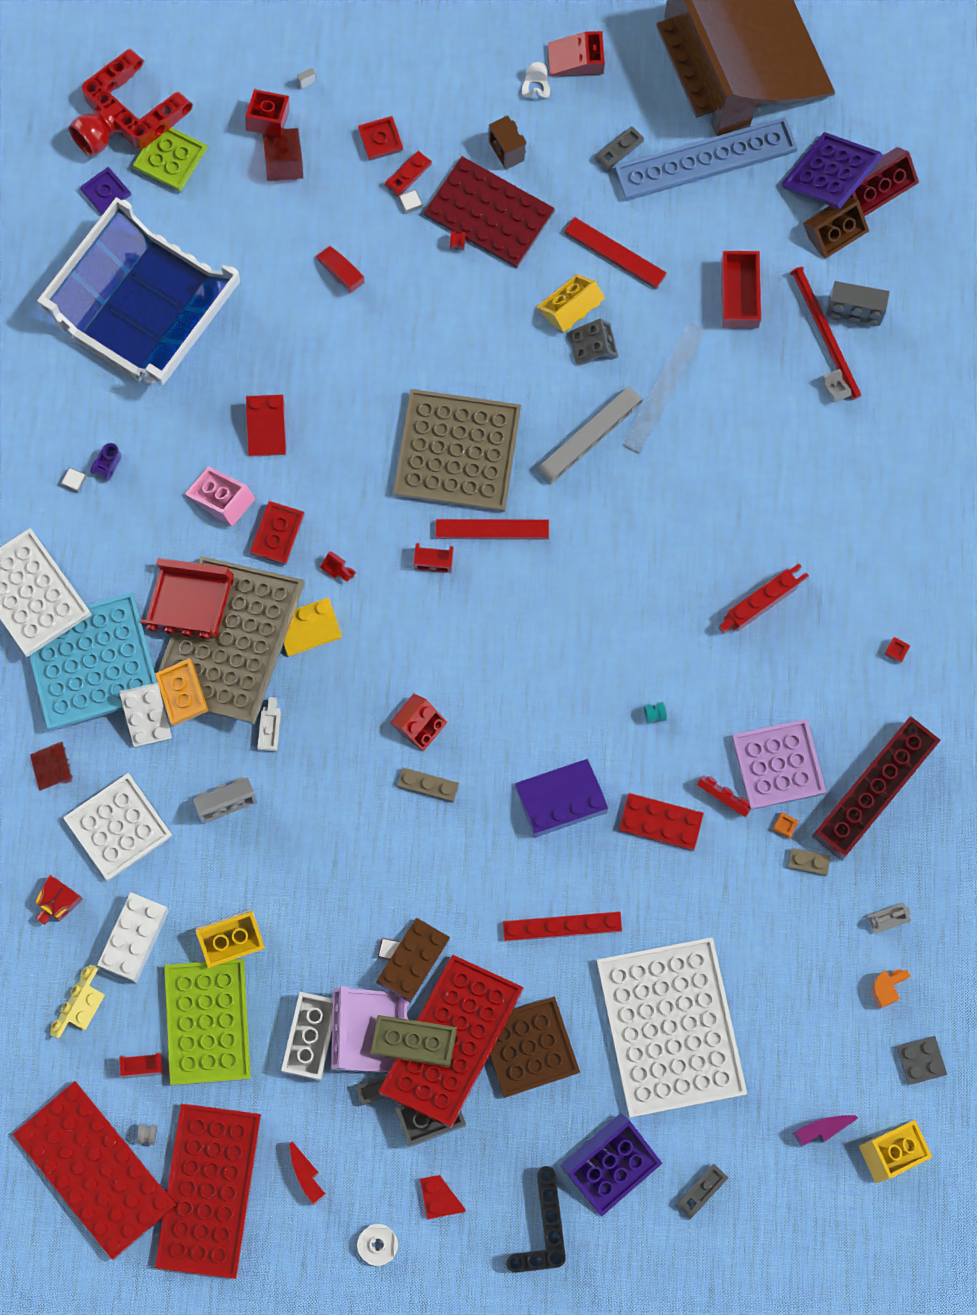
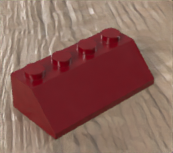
M896 147L884 154L882 159L850 196L859 200L864 217L919 183L909 151Z

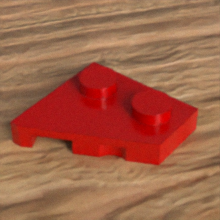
M440 1175L420 1179L427 1220L466 1212L463 1205Z

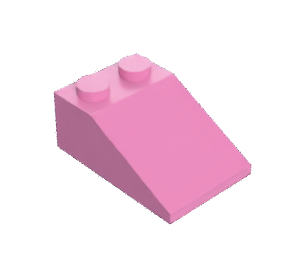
M210 467L205 469L185 493L186 497L218 520L232 527L256 499L247 485Z

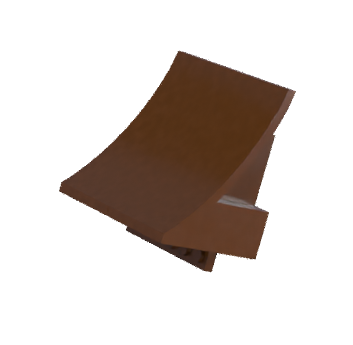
M667 0L664 14L665 20L656 23L658 33L695 117L698 118L713 113L711 125L716 136L751 127L755 107L764 104L810 101L835 94L832 83L794 0Z

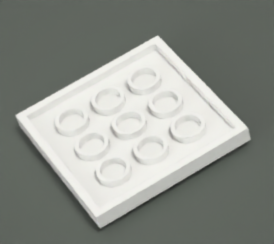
M129 773L63 817L107 882L173 837Z

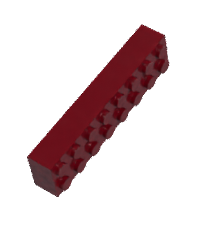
M910 716L817 828L812 837L843 861L941 740Z

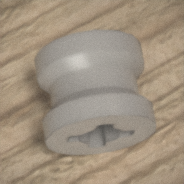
M140 1123L137 1143L142 1144L146 1142L154 1146L157 1125L146 1126V1124Z

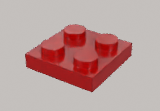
M393 116L358 125V131L369 160L403 151V145Z

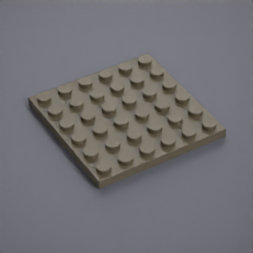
M410 389L393 496L505 512L521 405Z

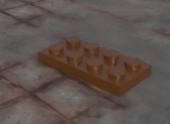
M416 917L376 983L411 1003L450 940V937Z

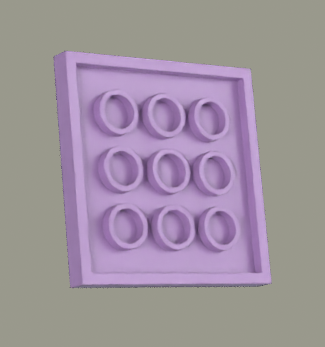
M807 719L732 735L751 810L826 794Z

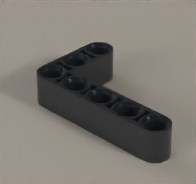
M550 1166L541 1167L537 1173L545 1250L516 1253L509 1256L506 1266L512 1273L554 1269L561 1267L565 1263L566 1255L556 1174ZM542 1171H550L552 1175L550 1181H543L540 1174ZM545 1191L553 1192L554 1200L551 1202L545 1201L543 1193ZM549 1211L555 1212L557 1216L556 1221L553 1223L548 1222L545 1218L546 1213ZM550 1232H556L559 1235L557 1243L554 1244L548 1240ZM553 1253L561 1255L562 1261L560 1264H553L550 1257ZM533 1255L540 1256L542 1260L540 1266L534 1267L531 1265L530 1258ZM516 1257L521 1260V1267L519 1269L511 1268L510 1260Z

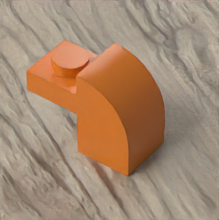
M897 969L890 973L891 977H889L885 970L876 977L872 985V995L878 1009L900 1000L894 985L911 977L908 969L904 971Z

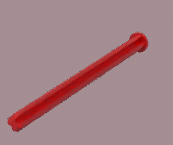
M797 267L790 274L796 280L837 370H841L842 379L851 389L850 398L855 400L861 396L860 390L804 274V267Z

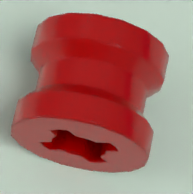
M451 231L449 249L459 248L464 250L466 232L456 233Z

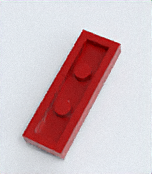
M703 775L697 783V786L745 818L751 811L750 803L746 799L736 797L731 789L725 786L721 787L713 777Z

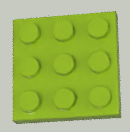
M170 128L150 145L143 148L133 164V169L181 192L208 147L206 144Z

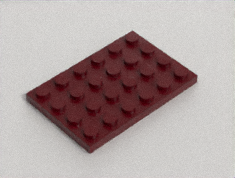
M461 156L424 211V216L450 231H455L456 233L466 232V240L518 268L555 212V208Z

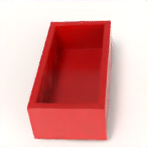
M760 251L722 252V328H759L761 322Z

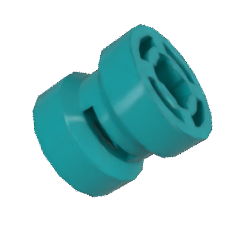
M658 702L654 706L650 704L644 705L647 724L654 723L655 720H667L664 702Z

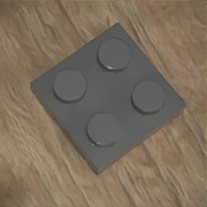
M936 1036L896 1047L908 1086L947 1075Z

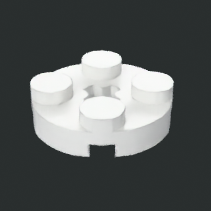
M373 1224L364 1229L360 1234L357 1242L358 1252L368 1264L383 1266L392 1261L397 1254L398 1239L393 1230L386 1225ZM376 1239H380V1242L384 1243V1247H381L380 1251H376V1248L372 1247V1243H375Z

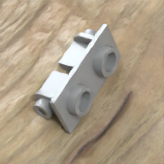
M904 903L867 915L874 934L911 921L909 917L910 910L908 907H905Z

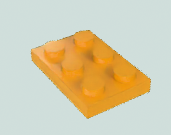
M190 658L155 673L171 725H178L209 711L193 661Z

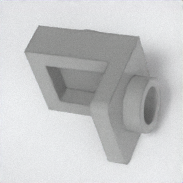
M840 369L823 376L824 389L834 402L851 396V389L842 379Z

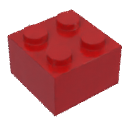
M254 89L245 115L246 131L281 138L290 111L289 96Z

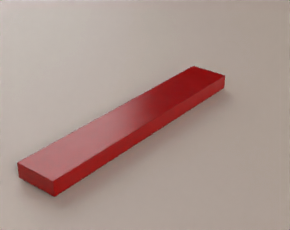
M576 217L572 219L565 229L564 233L655 289L659 287L667 275V272Z
M436 519V539H549V519Z

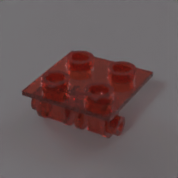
M63 741L30 754L39 791L63 781L64 783L72 782L71 778H73V775L70 773L69 759L66 757V747H64Z

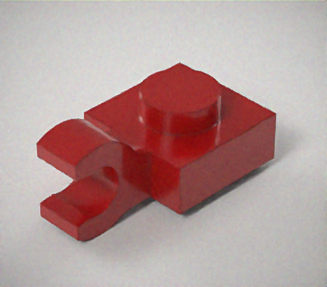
M332 551L327 553L320 566L321 569L332 577L340 576L346 582L356 574L352 568L345 567L346 561Z

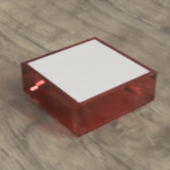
M382 938L378 958L390 960L400 941Z

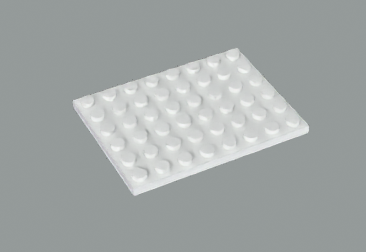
M713 937L597 960L629 1118L747 1095Z

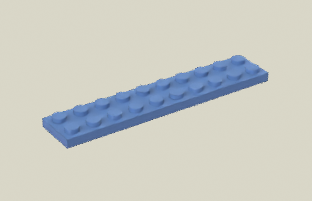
M783 117L615 165L614 169L626 200L793 153L798 148L787 119Z

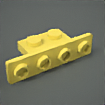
M89 964L83 969L80 981L72 988L71 997L68 1002L64 1003L58 1020H55L51 1026V1036L59 1039L68 1022L86 1030L105 994L89 986L98 967Z

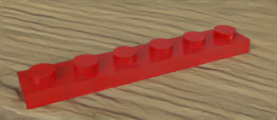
M621 912L503 921L504 942L622 932Z

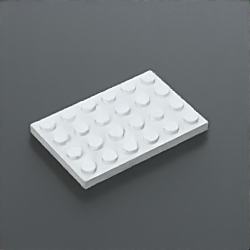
M31 528L0 547V620L26 657L92 615Z

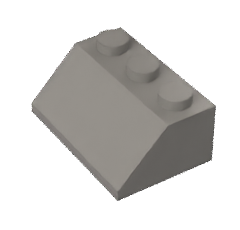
M244 777L233 780L232 784L227 786L225 784L219 785L214 788L215 791L199 793L196 795L197 798L193 799L203 824L258 803L248 777L245 779Z

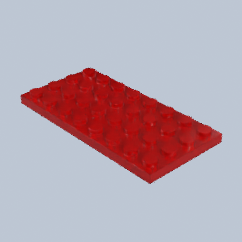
M452 954L417 1019L420 1022L457 1027L450 1068L396 1059L379 1090V1094L452 1129L524 988Z
M77 1081L69 1085L12 1134L112 1260H115L177 1206Z
M181 1103L167 1189L168 1195L177 1206L163 1217L155 1268L237 1279L262 1114Z

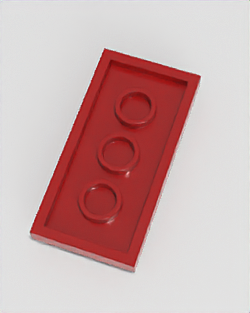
M628 793L619 831L694 851L704 813Z

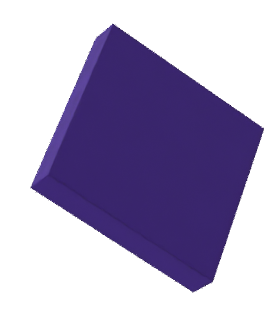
M109 166L79 187L80 191L101 215L105 213L116 197L120 200H125L131 196V192Z

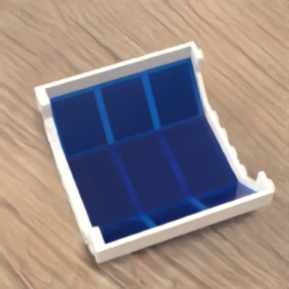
M116 197L37 302L43 312L55 318L53 321L63 330L67 328V331L73 335L71 338L75 342L133 379L140 381L143 378L146 383L151 384L156 381L158 385L163 386L240 283L239 272L235 268L227 267L224 264L221 267L222 271L211 270V267L206 263L201 264L196 261L193 255L183 253L177 245L167 243L161 235L157 234L156 236L151 233L134 216L132 205L128 201L120 200Z

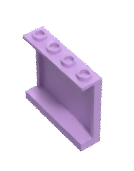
M344 986L334 988L331 1070L389 1073L396 1059L370 1055L377 1017L382 1015L409 1020L407 1017L409 1002L392 992L349 989V987Z

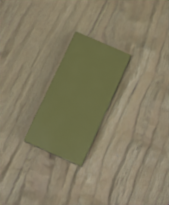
M378 1015L370 1055L450 1068L457 1027Z

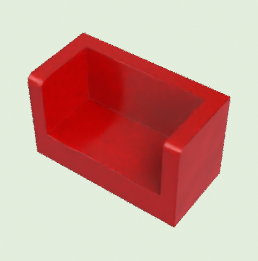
M416 543L414 570L452 573L454 546H450L449 550L421 548L420 543Z
M160 1052L155 1055L119 1056L120 1076L123 1079L163 1075V1057Z

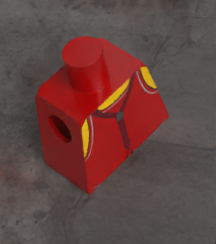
M50 874L36 899V905L42 910L35 919L43 925H46L52 916L61 921L83 898Z

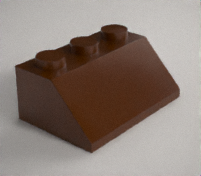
M849 197L840 209L829 206L803 222L809 240L824 259L869 232L859 200Z

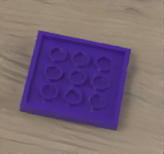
M824 132L781 184L784 189L840 209L883 156L880 151Z

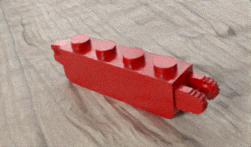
M799 563L790 570L786 569L730 609L726 616H724L725 621L719 625L718 629L722 634L731 628L733 631H740L793 593L798 585L805 581L809 575L804 573L797 579L794 577L793 574L797 573L802 567Z

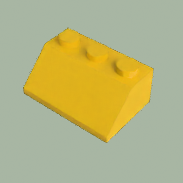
M576 274L537 305L536 308L554 328L565 332L571 329L578 320L583 319L589 311L598 307L605 297L596 281Z
M329 597L296 608L283 643L288 657L342 638Z
M253 909L197 927L195 930L208 968L265 949Z

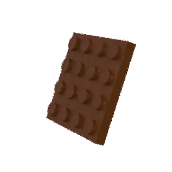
M555 996L512 1011L490 1054L504 1098L580 1073Z

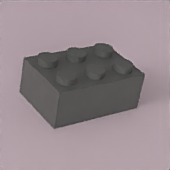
M834 281L829 295L826 316H830L832 319H846L852 323L862 322L869 326H880L887 310L890 291Z
M403 1105L395 1107L409 1148L466 1127L461 1111L451 1129Z

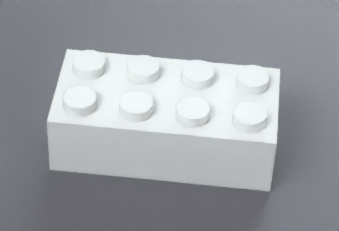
M130 892L98 962L99 968L137 984L169 913L168 908Z
M299 992L281 1069L282 1073L322 1082L332 1039L333 999Z

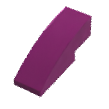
M856 1115L828 1117L808 1124L792 1134L801 1147L816 1137H819L823 1143L856 1121L858 1117Z

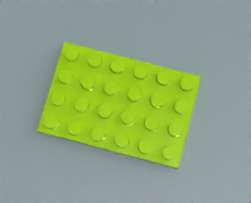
M234 959L208 968L206 962L164 965L170 1085L251 1079L245 960Z

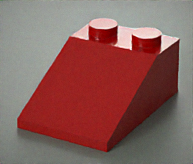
M284 395L246 396L249 457L286 455Z

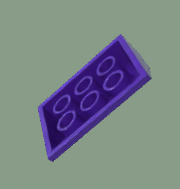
M588 759L514 783L534 838L608 812L603 792Z
M620 1113L564 1161L560 1167L602 1217L656 1170L662 1162L631 1121Z

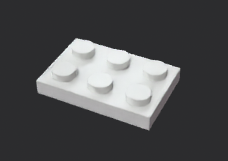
M158 682L120 691L134 747L172 738Z

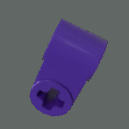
M107 443L103 446L97 459L91 466V474L100 475L106 481L111 479L115 468L121 460V453L117 445ZM110 451H116L114 456H107Z

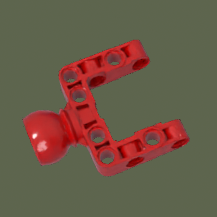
M128 49L82 84L84 100L94 111L92 115L83 114L75 118L68 126V131L77 146L90 157L98 155L106 148L109 137H113L114 132H119L134 147L141 149L150 145L191 111L193 104L182 93L175 92L139 120L111 94L114 89L120 88L132 78L134 73L145 62L136 52Z

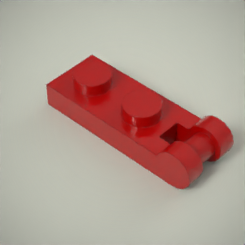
M418 150L392 177L386 180L384 186L387 189H392L394 194L399 197L432 165V161Z

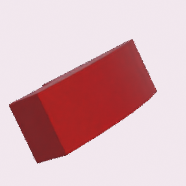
M328 246L316 256V259L350 294L365 283L364 276L333 247Z
M292 1141L289 1143L295 1174L303 1191L312 1204L315 1205L326 1195L314 1180L319 1172Z

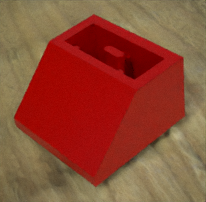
M413 693L389 723L420 750L425 751L448 722L427 699Z

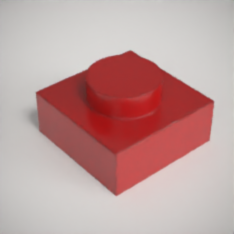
M893 637L884 655L901 663L911 645Z

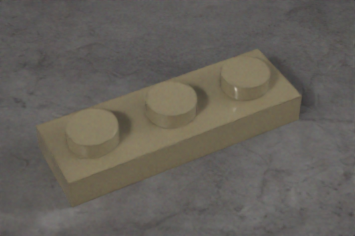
M404 767L398 782L399 788L453 803L459 786L458 782Z

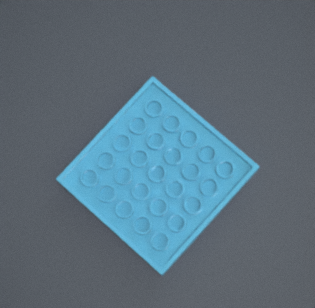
M133 592L86 605L92 614L91 616L30 655L49 731L124 710L120 691L157 683Z

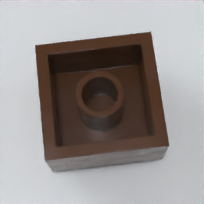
M508 115L490 123L488 127V142L505 170L524 161L525 145L527 144L524 136L518 133L515 121H511Z

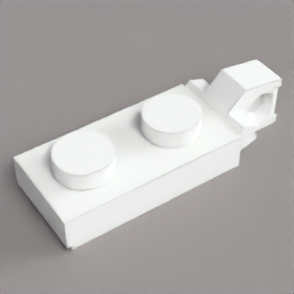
M269 697L268 707H263V711H261L258 750L278 751L281 708H277V698Z

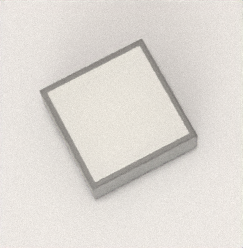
M313 68L297 75L300 89L316 82V72Z
M416 189L399 195L406 214L423 208Z
M69 467L61 485L79 493L87 475Z

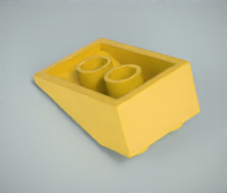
M916 1120L859 1145L875 1183L888 1180L932 1158Z

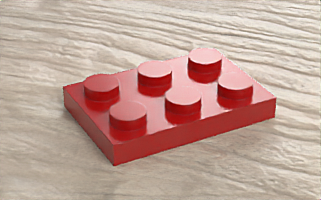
M268 501L250 554L287 565L305 512Z

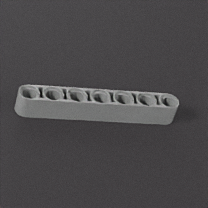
M627 387L545 460L538 468V471L551 484L554 483L639 407L643 399L631 387Z

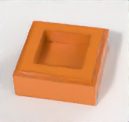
M781 812L772 830L790 839L799 821Z

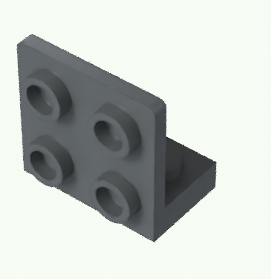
M600 318L569 331L576 365L580 366L601 356L612 360L618 358L611 323Z

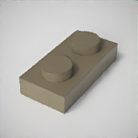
M792 848L788 868L827 876L831 856Z

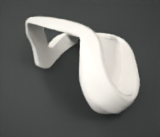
M535 62L527 68L525 81L522 86V95L524 97H531L534 94H538L542 98L550 96L547 68L543 63ZM531 82H539L544 86V91L542 92L540 89L534 88L529 92V84Z

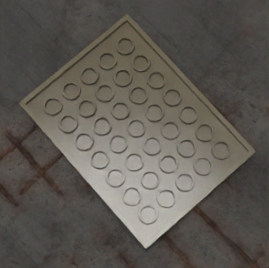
M201 556L199 564L228 567L234 574L217 638L209 637L208 640H205L196 635L186 637L174 632L171 635L158 672L190 658L193 661L209 710L207 713L255 724L305 581L299 578Z

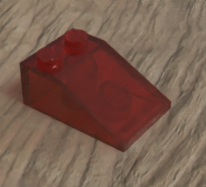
M298 128L284 129L281 138L262 134L267 181L303 179V161Z

